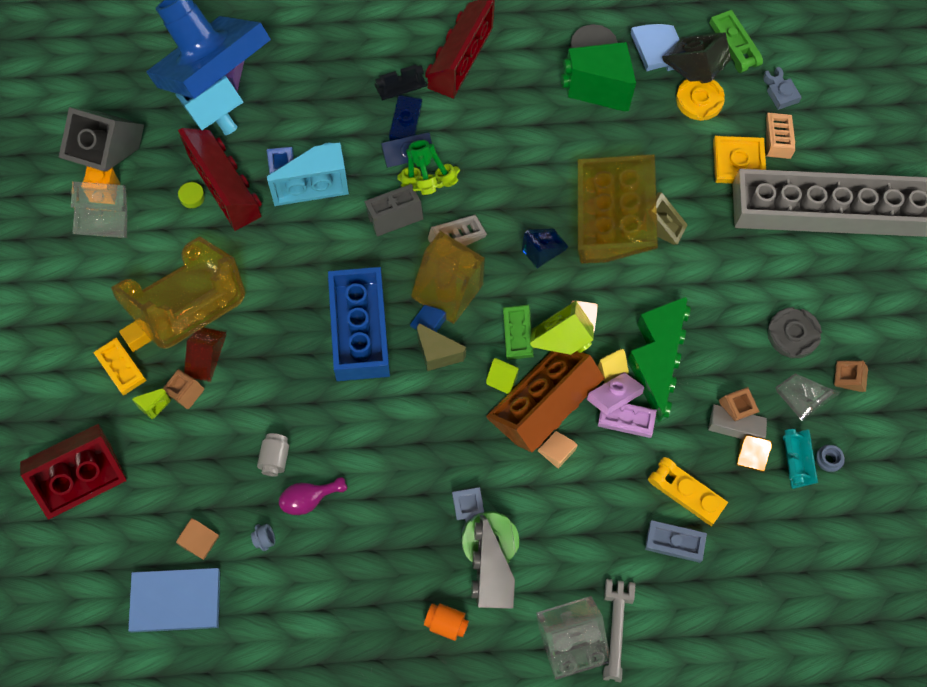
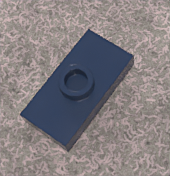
M430 132L381 143L386 168L408 163L406 150L409 149L411 143L418 140H426L429 144H432Z

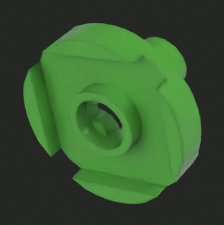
M486 511L469 519L465 524L461 539L466 557L473 562V552H478L479 540H474L475 522L480 523V515H485L495 537H498L499 546L507 563H509L519 548V534L515 525L507 516L494 511Z

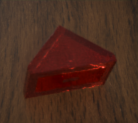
M200 327L187 340L184 373L192 378L211 382L227 335L226 332Z

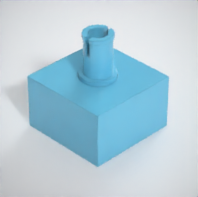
M226 76L222 77L195 99L175 94L201 130L215 121L222 129L224 135H229L237 129L238 126L233 122L228 112L242 104L243 101Z

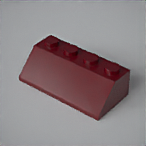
M476 0L468 3L464 11L459 12L454 29L450 28L447 33L445 45L439 47L434 64H430L427 68L425 77L428 78V89L452 99L455 98L493 29L495 0Z
M179 129V135L190 161L234 231L261 218L259 207L262 204L256 193L250 194L247 189L250 186L243 174L238 175L236 172L238 167L232 156L227 157L224 151H226L222 140L219 137L215 139L210 130Z

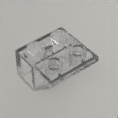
M592 596L536 613L541 637L555 680L609 663V649L603 616Z

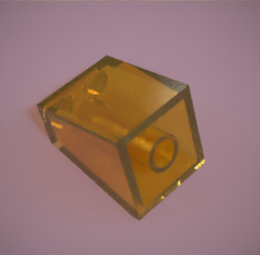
M440 231L424 252L411 298L422 305L445 311L446 320L455 324L483 286L485 258Z

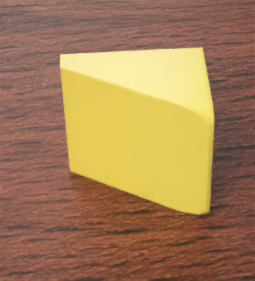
M623 349L600 359L598 368L604 376V383L624 372L626 374L629 373L626 354Z

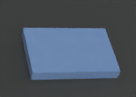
M220 569L132 572L128 631L150 632L219 628Z

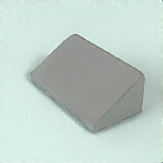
M714 404L708 430L742 439L745 435L766 439L767 418L751 415L734 421L722 406Z

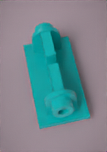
M795 429L785 430L783 440L792 489L818 483L810 431L808 429L796 432Z

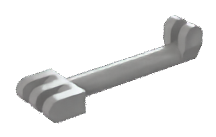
M606 579L604 600L613 601L609 665L604 667L603 680L609 681L613 679L615 682H621L623 670L621 668L624 607L625 603L633 604L635 583L629 582L628 592L625 593L623 592L624 581L618 580L616 591H612V579Z

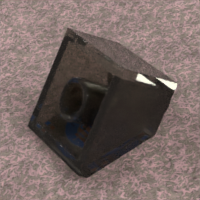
M726 32L682 37L662 56L663 61L690 82H711L731 60Z

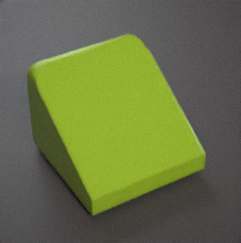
M494 358L486 384L509 394L517 380L519 369L500 359Z
M164 389L155 390L132 399L136 406L151 419H154L171 402Z

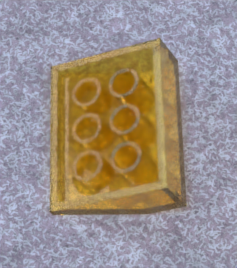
M655 154L578 159V252L581 264L610 262L657 249Z

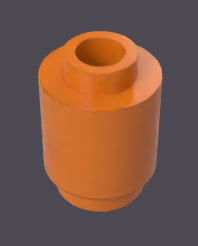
M432 603L426 615L424 626L429 627V631L456 641L458 636L464 637L469 621L464 619L466 615L464 612L441 603L439 605Z

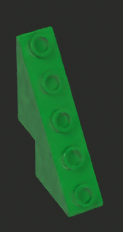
M686 297L640 315L637 326L647 345L632 350L627 360L637 381L644 386L643 393L651 409L657 410L656 419L658 422L663 417H669L672 402L668 401L669 393L674 392L677 378L672 376L674 368L678 369L681 353H677L678 346L683 345L686 330L682 329L683 321L687 322L691 306H687Z

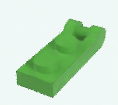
M732 10L711 17L709 24L735 62V68L739 73L747 71L751 66L755 68L763 64L761 53ZM747 53L749 57L745 58L743 54Z

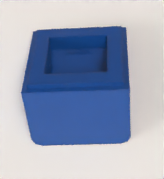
M293 147L267 149L270 174L294 160Z
M424 305L410 326L417 330V326L420 323L438 332L446 320V312Z

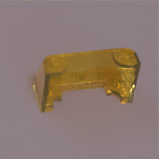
M200 236L183 248L182 260L184 266L142 290L139 283L133 279H125L111 287L115 298L152 342L162 349L170 348L237 307L244 299L245 289L234 257Z

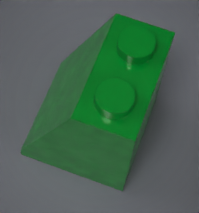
M627 42L569 48L567 59L563 60L564 73L561 74L562 88H566L568 98L624 112L629 111L636 79Z

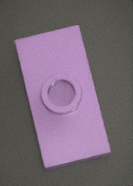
M624 372L589 392L587 400L608 415L643 394L644 386Z
M626 403L608 415L600 411L598 427L651 438L657 410Z

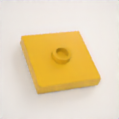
M714 137L715 183L733 184L739 169L766 170L764 138Z

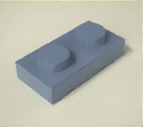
M651 520L645 550L701 563L703 561L707 533Z

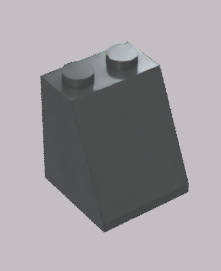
M69 107L59 158L98 170L108 171L139 149L144 124L99 111Z

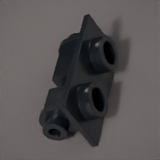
M414 64L413 66L400 69L401 76H397L396 71L379 75V78L375 79L376 84L374 85L382 101L427 87V83L422 76L424 74L422 66Z

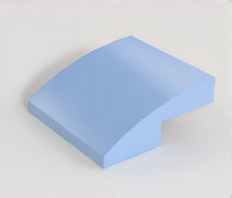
M650 24L632 27L630 34L646 71L666 67L667 71L679 69L675 58L678 53L685 52V50L681 48L682 44L674 26Z

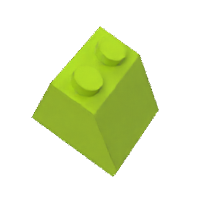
M574 301L534 327L530 344L533 348L571 355L576 351L581 353L592 345L594 325L578 302Z

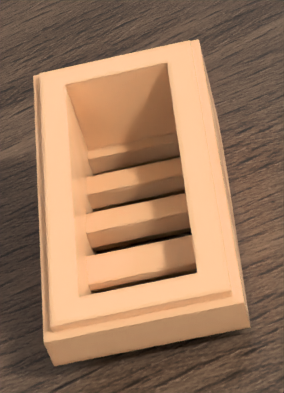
M767 113L766 157L791 159L795 152L792 115ZM774 121H782L785 123H774ZM774 127H777V128H785V130H778V129H775ZM775 134L785 135V137L775 136ZM776 141L786 142V144L776 143Z

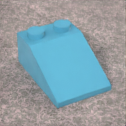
M340 142L314 146L267 176L274 206L349 194Z

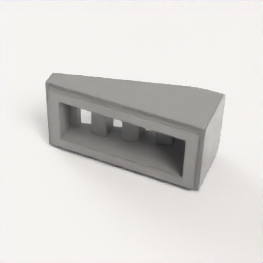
M475 214L431 227L428 240L437 256L440 257L485 238L487 233ZM468 225H470L474 233H470L467 228ZM459 229L462 231L464 236H461L460 232L458 231Z

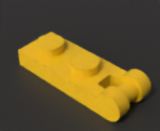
M663 457L658 463V470L651 473L648 481L705 523L712 526L728 504V501L677 467L671 459ZM668 474L675 478L672 484L665 480Z

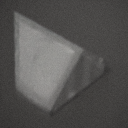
M796 373L776 387L777 393L802 421L841 393Z

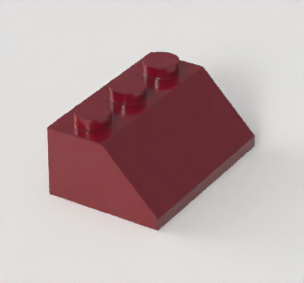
M99 424L20 461V476L48 520L127 481L114 450Z

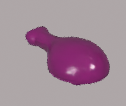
M339 477L334 482L325 485L310 483L293 484L281 493L279 506L285 513L290 515L307 514L314 510L326 495L346 491L345 479Z

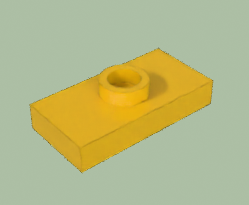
M117 338L93 352L123 396L147 381Z

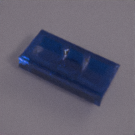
M398 96L389 141L416 135L422 99Z

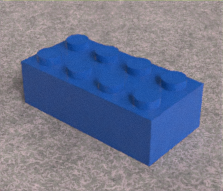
M381 267L328 271L333 366L336 381L390 377Z

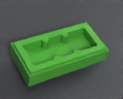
M530 306L503 307L507 359L534 357L533 347L530 344L532 334Z

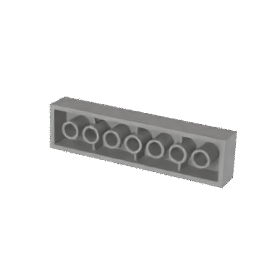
M739 169L732 184L735 228L927 237V177Z

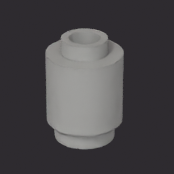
M270 433L266 435V439L262 440L257 467L262 470V474L275 477L278 476V473L285 471L289 451L288 438L286 436Z

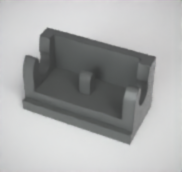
M412 184L364 201L369 221L372 222L377 237L423 220L421 201L416 191H413Z

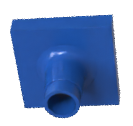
M163 0L156 7V11L164 21L165 27L178 48L147 70L146 73L157 88L195 99L271 39L260 22L219 16L209 23L192 0Z

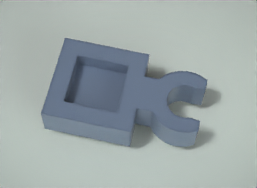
M776 67L774 72L776 77L771 76L769 71H765L763 80L767 85H770L767 92L778 110L800 102L802 98L791 78L783 79L784 73L780 67Z
M480 487L452 492L456 520L465 519L466 524L469 519L484 512Z

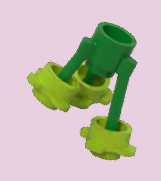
M418 140L409 145V149L406 150L408 167L403 169L397 176V179L402 183L401 187L412 184L413 191H421L422 195H430L437 191L436 187H450L458 182L457 174L460 172L459 167H453L451 164L443 165L435 151L434 144H429L426 140ZM433 158L438 169L435 174H428L426 166L431 163ZM414 163L417 167H420L421 171L414 167Z

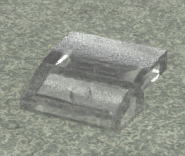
M72 181L73 234L127 238V197L125 186Z

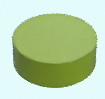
M188 182L180 187L178 197L183 206L196 208L204 202L205 193L198 183Z

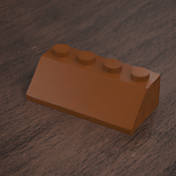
M551 351L486 417L515 445L532 453L542 445L543 441L561 425L572 411L578 408L579 404L588 396V393L597 388L604 379V376L589 354L576 351L570 355Z

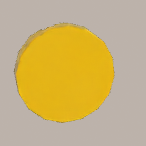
M693 76L690 80H684L679 86L676 96L677 107L684 115L691 119L699 121L709 120L716 117L722 110L725 94L720 84L712 78Z

